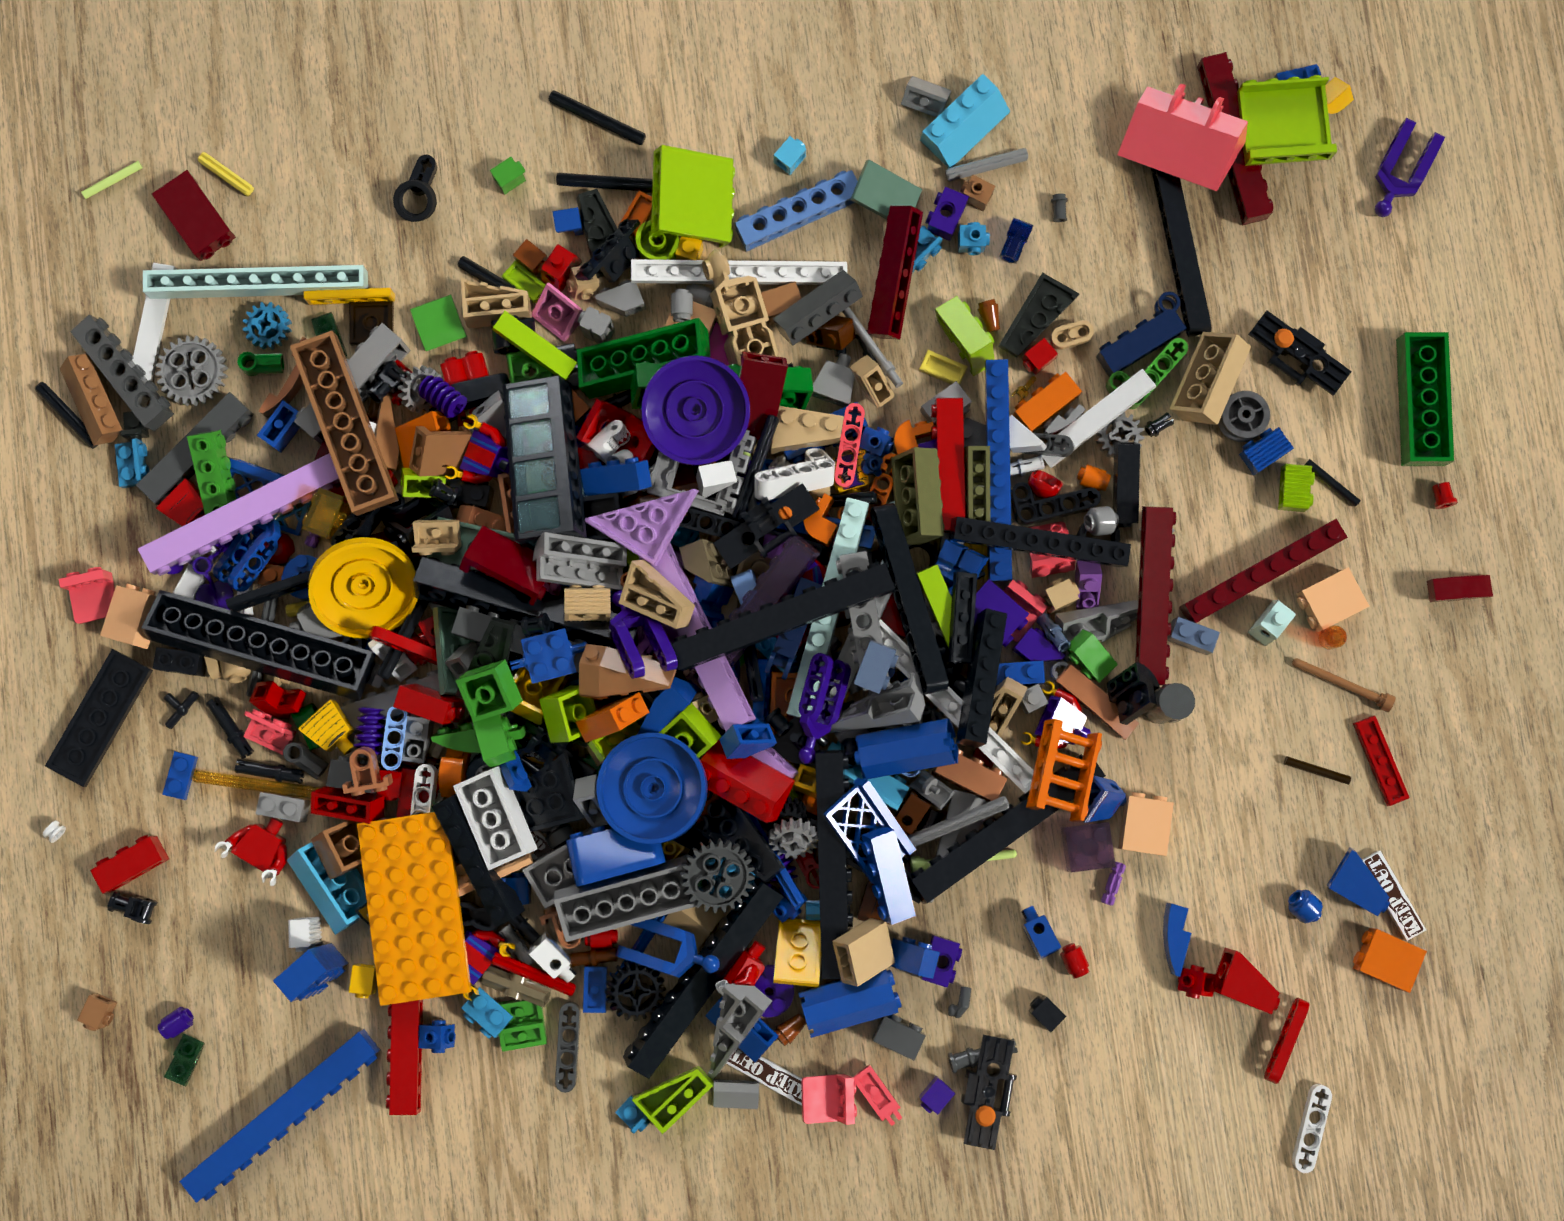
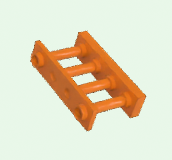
M1045 720L1026 808L1039 810L1049 805L1071 812L1069 821H1084L1089 810L1087 805L1097 757L1102 747V733L1088 734L1087 738L1063 731V721ZM1062 739L1084 746L1083 759L1059 753L1057 750L1059 740ZM1058 761L1080 768L1078 781L1055 775L1053 773L1054 762ZM1050 783L1076 790L1073 803L1049 796Z

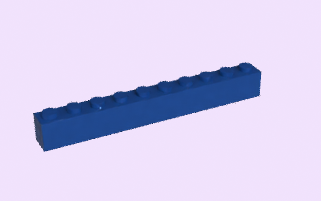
M1008 359L986 360L985 413L986 446H990V520L995 523L1011 525ZM988 547L989 579L991 581H1012V550Z
M365 1029L359 1031L179 1182L196 1203L202 1199L205 1201L209 1200L217 1193L216 1187L220 1184L225 1186L235 1178L233 1175L235 1171L239 1168L241 1171L246 1169L253 1163L251 1160L253 1156L264 1154L271 1148L269 1145L271 1141L282 1139L289 1133L287 1130L292 1124L297 1126L307 1118L305 1116L307 1111L312 1109L314 1112L325 1102L322 1099L326 1095L330 1094L332 1097L342 1089L340 1084L347 1079L350 1082L360 1073L358 1069L365 1064L368 1067L378 1058L376 1054L380 1051V1048Z

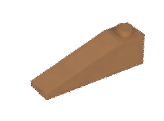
M388 393L383 398L381 404L371 399L367 416L370 418L369 421L377 424L374 433L387 470L394 472L399 466V447L390 394Z
M586 644L579 662V695L581 697L601 700L608 699V696L617 694L627 696L629 692L642 691L645 693L670 689L677 669L665 672L658 661L641 657L645 666V676L632 679L617 649Z

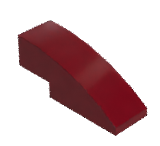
M1490 575L1446 577L1427 581L1430 603L1493 597Z

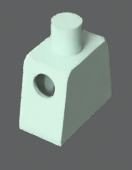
M1272 600L1248 633L1266 646L1281 635L1296 614L1279 600Z

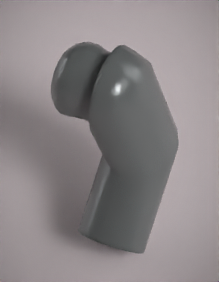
M960 987L959 1002L957 1005L951 1004L949 1006V1016H954L955 1018L962 1017L970 1005L971 988Z

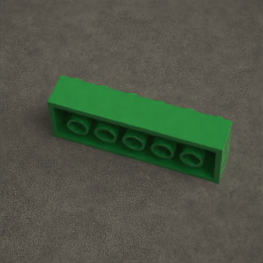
M699 318L577 349L579 388L589 399L630 389L636 363L650 362L663 364L689 355L711 357L708 329Z
M1405 332L1396 339L1401 466H1446L1454 462L1449 332Z

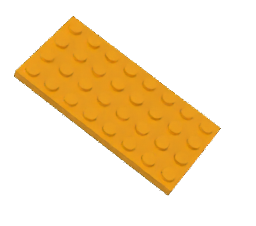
M435 812L371 821L370 824L358 823L357 829L380 1006L472 992L453 847Z

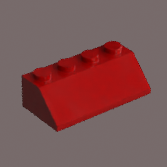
M718 740L700 759L705 769L708 790L765 823L777 821L795 780L753 756L727 759L720 740Z

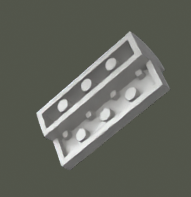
M544 532L538 538L533 553V561L537 562L536 581L563 585H580L585 588L603 585L605 588H610V591L623 590L620 579L623 575V568L627 566V548L619 543Z

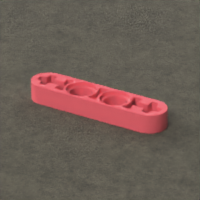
M858 403L848 405L844 415L834 476L836 485L842 489L850 487L855 477L865 415L864 408ZM853 409H858L857 412L861 414V416L856 417L855 424H860V427L853 424L846 425V422L851 424L852 415L848 414V412H852ZM852 429L857 432L858 436L854 441L846 439L845 432ZM851 451L854 459L851 462H844L841 458L843 452ZM844 467H853V470L848 468L847 477L851 479L847 480L845 484L841 483V479L838 476H842Z

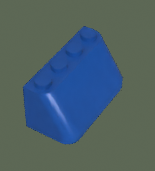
M605 825L591 829V834L583 835V831L569 835L570 839L566 840L576 887L666 862L662 843L646 844L635 842L620 835L613 828L605 829Z

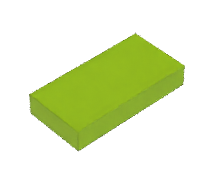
M516 260L502 275V278L514 285L515 289L527 291L530 301L534 304L538 302L546 285Z

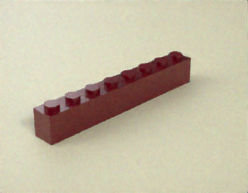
M1227 52L1201 58L1197 69L1208 107L1212 109L1215 101L1222 97L1224 98L1222 112L1240 118L1237 94L1239 85L1237 79L1233 77V63L1231 59H1228ZM1243 147L1227 173L1242 226L1267 220L1274 209L1272 200L1268 198L1267 181L1263 179L1261 174L1262 165L1245 166Z
M1142 506L1135 662L1141 663L1150 669L1159 685H1163L1165 680L1169 678V667H1166V658L1170 657V645H1167V636L1171 635V623H1168V614L1172 613V601H1169V592L1173 591V579L1170 578V571L1174 569V557L1171 556L1172 547H1175V534H1172V528L1176 524V512H1173L1172 507Z
M1336 518L1181 605L1179 608L1186 620L1197 623L1348 537Z

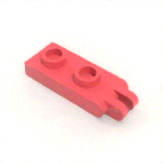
M870 1064L853 1076L857 1087L882 1121L887 1119L889 1124L893 1126L895 1122L890 1116L893 1113L898 1120L902 1119V1116L897 1111L901 1107Z

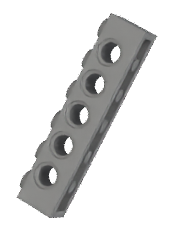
M867 551L840 555V560L836 561L838 574H843V579L846 578L845 574L851 570H858L859 572L868 570ZM875 599L845 610L846 619L851 618L852 627L848 628L850 641H855L856 650H852L854 664L859 663V667L866 652V649L860 645L862 638L869 637L873 641L883 644ZM859 615H866L869 618L870 622L866 627H860L856 623Z

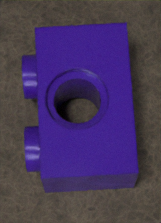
M945 186L943 193L938 192L934 201V204L937 205L935 211H930L925 222L928 224L927 229L932 234L951 241L969 196ZM942 210H948L951 213V215L945 217L940 212Z
M932 934L930 941L931 949L940 952L939 956H946L948 964L943 968L936 966L933 979L920 976V979L948 988L949 983L953 984L956 970H953L955 961L959 962L962 949L959 948L960 943Z

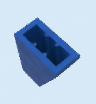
M1349 847L1327 886L1365 910L1379 916L1380 912L1384 913L1390 904L1388 901L1390 897L1357 852Z

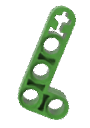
M1173 339L1146 368L1145 372L1155 383L1156 387L1187 353L1188 344L1184 339ZM1177 347L1179 351L1172 358L1170 353ZM1157 363H1165L1167 370H1161ZM1122 371L1114 372L1106 382L1107 391L1111 393L1118 388L1114 386L1113 379H1118L1123 384L1130 377ZM1152 391L1128 409L1138 408Z

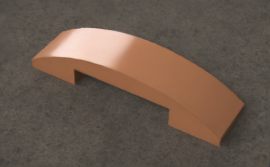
M302 337L301 340H300V342H301V341H304V340H307V339L304 338V337ZM297 364L278 396L271 393L268 394L259 410L265 417L270 418L283 400L289 404L302 387L303 380Z

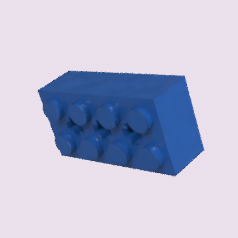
M329 943L308 949L276 977L273 982L290 1002L302 1001L305 998L308 999L310 996L313 997L316 994L322 993L329 986L327 982L339 978L346 971L344 967L349 963L336 947Z

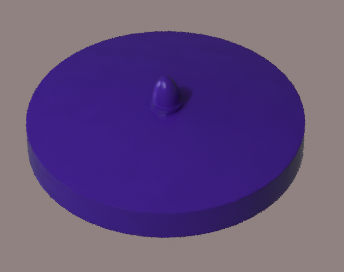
M689 355L666 363L652 376L643 394L641 415L649 439L660 452L680 463L702 465L725 457L740 443L749 424L750 402L743 382L730 367L711 357Z

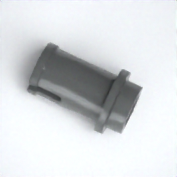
M1054 194L1053 199H1051L1054 222L1067 221L1066 202H1068V198H1066V194Z

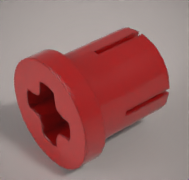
M1450 482L1439 483V485L1436 484L1432 487L1436 500L1434 504L1435 509L1448 508L1458 503L1457 498L1453 496Z

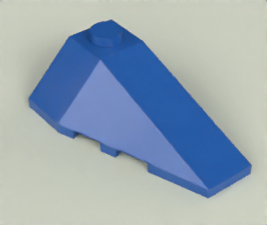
M675 677L670 689L658 690L659 693L649 710L650 713L647 714L637 735L642 733H659L691 703L699 688L692 683Z

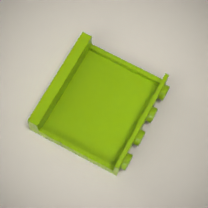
M1314 75L1305 79H1300L1299 77H1291L1287 80L1271 78L1263 82L1248 80L1242 83L1237 94L1240 119L1248 121L1246 142L1243 146L1245 166L1332 159L1337 153V145L1331 142L1325 89L1329 77Z
M666 145L658 147L653 154L651 236L659 237L663 233L718 242L720 248L729 244L733 239V229H731L734 216L732 199L735 194L733 188V178L735 176L733 159Z

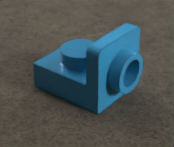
M631 1095L615 1113L631 1128L630 1131L634 1134L637 1130L642 1132L650 1121L632 1101L633 1096Z

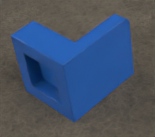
M578 207L552 211L557 233L574 231L575 236L584 235Z

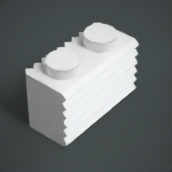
M304 917L288 920L289 948H296V952H303L322 942L320 940L322 938L320 935L322 933L320 931L322 929L320 926L322 918Z

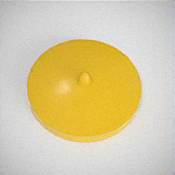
M370 537L344 540L327 549L313 565L308 579L309 602L316 617L330 630L347 637L369 638L373 626L392 631L405 621L408 614L412 613L417 602L413 584L416 570L409 557L400 548L387 541Z

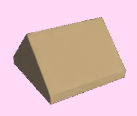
M702 904L699 908L693 907L668 914L663 923L693 933L697 949H699L725 912L718 908L717 912L714 913L712 907L705 912Z

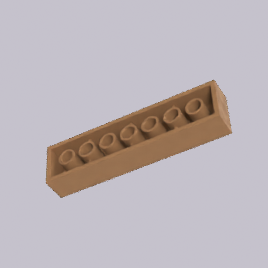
M332 330L290 345L351 512L358 516L399 501L338 336Z

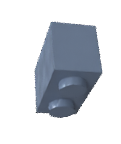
M1177 617L1172 620L1171 635L1167 636V641L1204 655H1209L1214 651L1220 632Z
M870 639L854 684L880 694L881 689L886 690L890 680L887 673L889 668L894 669L899 657L895 655L896 649Z

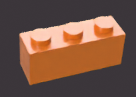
M1064 372L1061 376L1057 373L1048 381V386L1044 389L1040 386L1031 394L1033 397L1026 402L1024 399L1014 407L1016 411L1013 416L1032 433L1082 393L1081 389L1067 372Z

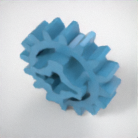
M260 302V308L252 306L254 312L247 311L246 314L249 316V319H243V322L247 325V327L243 328V331L249 333L246 338L252 341V344L256 347L260 344L263 350L266 349L267 345L273 350L276 343L281 347V340H288L285 334L292 331L287 327V325L292 324L291 320L287 318L289 316L288 313L282 311L283 308L279 305L275 307L272 302H269L268 307L263 302ZM275 314L279 317L280 323L276 321ZM254 329L259 330V337L256 336Z

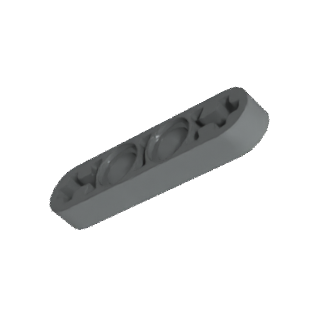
M567 1002L561 1007L559 1012L555 1084L557 1089L564 1093L573 1090L577 1082L581 1010L579 1005L574 1002ZM569 1006L572 1007L573 1011H576V1015H573L571 1018V1023L576 1022V1026H563V1022H568V1015L564 1014V1011L568 1010ZM566 1029H571L575 1033V1039L571 1042L563 1039L562 1034ZM565 1052L571 1053L574 1057L573 1063L570 1065H566L561 1061V1056ZM560 1068L566 1070L573 1068V1072H568V1080H572V1083L567 1088L564 1087V1083H560V1080L565 1077V1071L561 1072Z

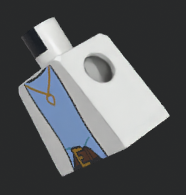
M547 931L530 946L529 955L553 979L560 975L568 983L577 974L569 966L571 957ZM557 959V960H559L560 962H559V963H553L552 960Z

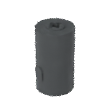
M1182 683L1163 684L1162 687L1154 691L1157 705L1145 712L1144 715L1155 724L1179 722L1193 712L1195 707L1194 694L1188 686Z

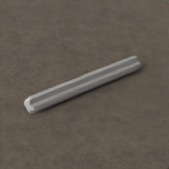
M1002 796L915 832L912 835L910 834L907 837L914 847H917L1009 809V802L1005 796Z

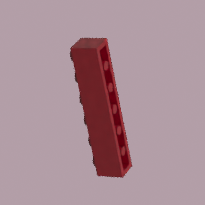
M890 206L887 216L886 231L883 238V248L879 260V270L875 282L876 286L867 330L869 335L879 339L900 340L923 216V212L913 206Z

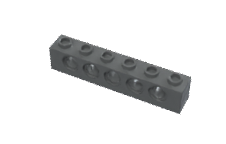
M89 314L70 332L142 425L156 431L174 415L169 408L171 404L166 398L157 393L158 387L152 381L146 379L144 376L146 372L138 364L135 365L132 361L134 357L128 350L121 347V340L114 333H110L108 330L109 325L101 317L97 319Z

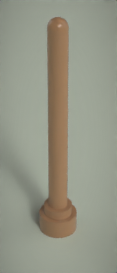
M1298 658L1292 661L1293 666L1376 702L1379 709L1385 712H1390L1395 703L1396 697L1389 693H1375Z

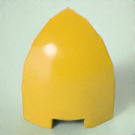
M1334 77L1325 85L1328 113H1338L1354 100L1350 85L1337 77Z

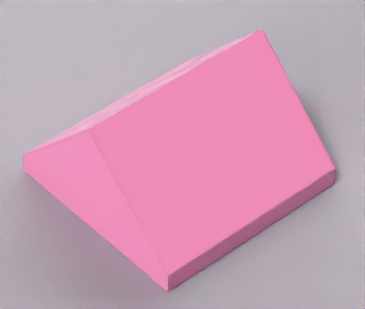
M548 282L532 312V317L565 342L580 325L578 318L583 310Z

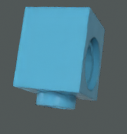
M789 136L773 155L774 163L791 175L806 157L805 144L801 140L793 139Z

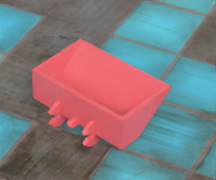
M1180 84L1174 95L1147 87L1138 101L1117 155L1217 191L1246 142L1248 121L1223 113L1222 109L1224 106H1222L1224 98L1222 97L1215 101L1212 109L1202 105L1203 98L1198 97L1195 103L1185 100V84Z

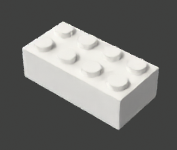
M499 766L453 786L488 870L538 849L514 791L509 790Z

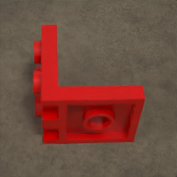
M596 399L577 438L582 442L589 443L602 430L601 427L605 422H607V426L614 420H620L630 432L631 437L615 453L627 449L632 452L634 457H638L639 461L648 460L649 462L656 447L649 439L643 421L631 412ZM639 439V444L635 448V443Z

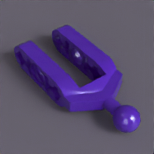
M1407 117L1404 119L1375 176L1386 194L1384 199L1375 205L1377 216L1387 217L1391 214V202L1394 197H1409L1417 193L1445 136L1437 132L1433 133L1408 182H1405L1390 174L1416 125L1415 121Z
M622 590L616 591L612 601L616 607L621 609V612L610 620L609 628L614 644L630 677L634 679L645 676L644 662L628 631L629 628L643 626L663 671L677 669L678 662L675 651L661 623L619 604Z
M817 653L811 659L799 703V713L801 714L799 722L805 735L808 736L806 745L800 749L798 756L804 764H811L815 761L816 752L814 746L816 739L829 733L832 725L838 721L851 675V668L848 663L841 660L833 661L830 656L823 653ZM820 662H825L824 666H819ZM842 668V673H837V669ZM820 681V688L814 692V684ZM833 687H836V695L831 698L830 691ZM808 706H813L812 710H807ZM826 712H831L830 717H829V716L826 717V716H825V713H826Z

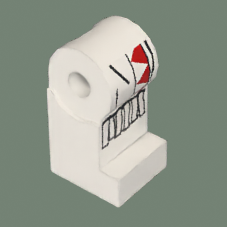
M614 420L604 427L587 445L593 454L606 464V459L613 455L620 446L625 445L630 440L631 435L622 421Z

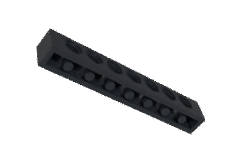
M964 517L952 518L949 533L950 541L1114 567L1128 566L1131 544Z

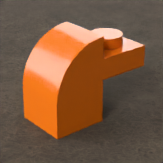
M910 420L902 423L894 436V453L898 455L911 448L918 447L916 440L930 436L931 427L934 426V423L921 421L916 423L913 428Z
M824 493L822 498L819 497L816 500L820 510L803 521L810 537L829 548L839 527L837 524L825 519L834 500L831 496Z
M447 749L445 757L441 758L438 780L441 797H450L456 794L453 786L466 780V770L471 752Z

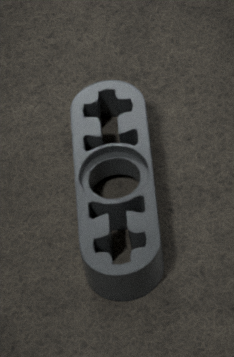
M1034 433L1039 439L1048 440L1047 448L1044 451L1021 453L1067 457L1073 453L1074 443L1066 435ZM1052 440H1054L1056 445H1062L1063 441H1066L1069 448L1067 447L1062 451L1060 447L1053 446Z

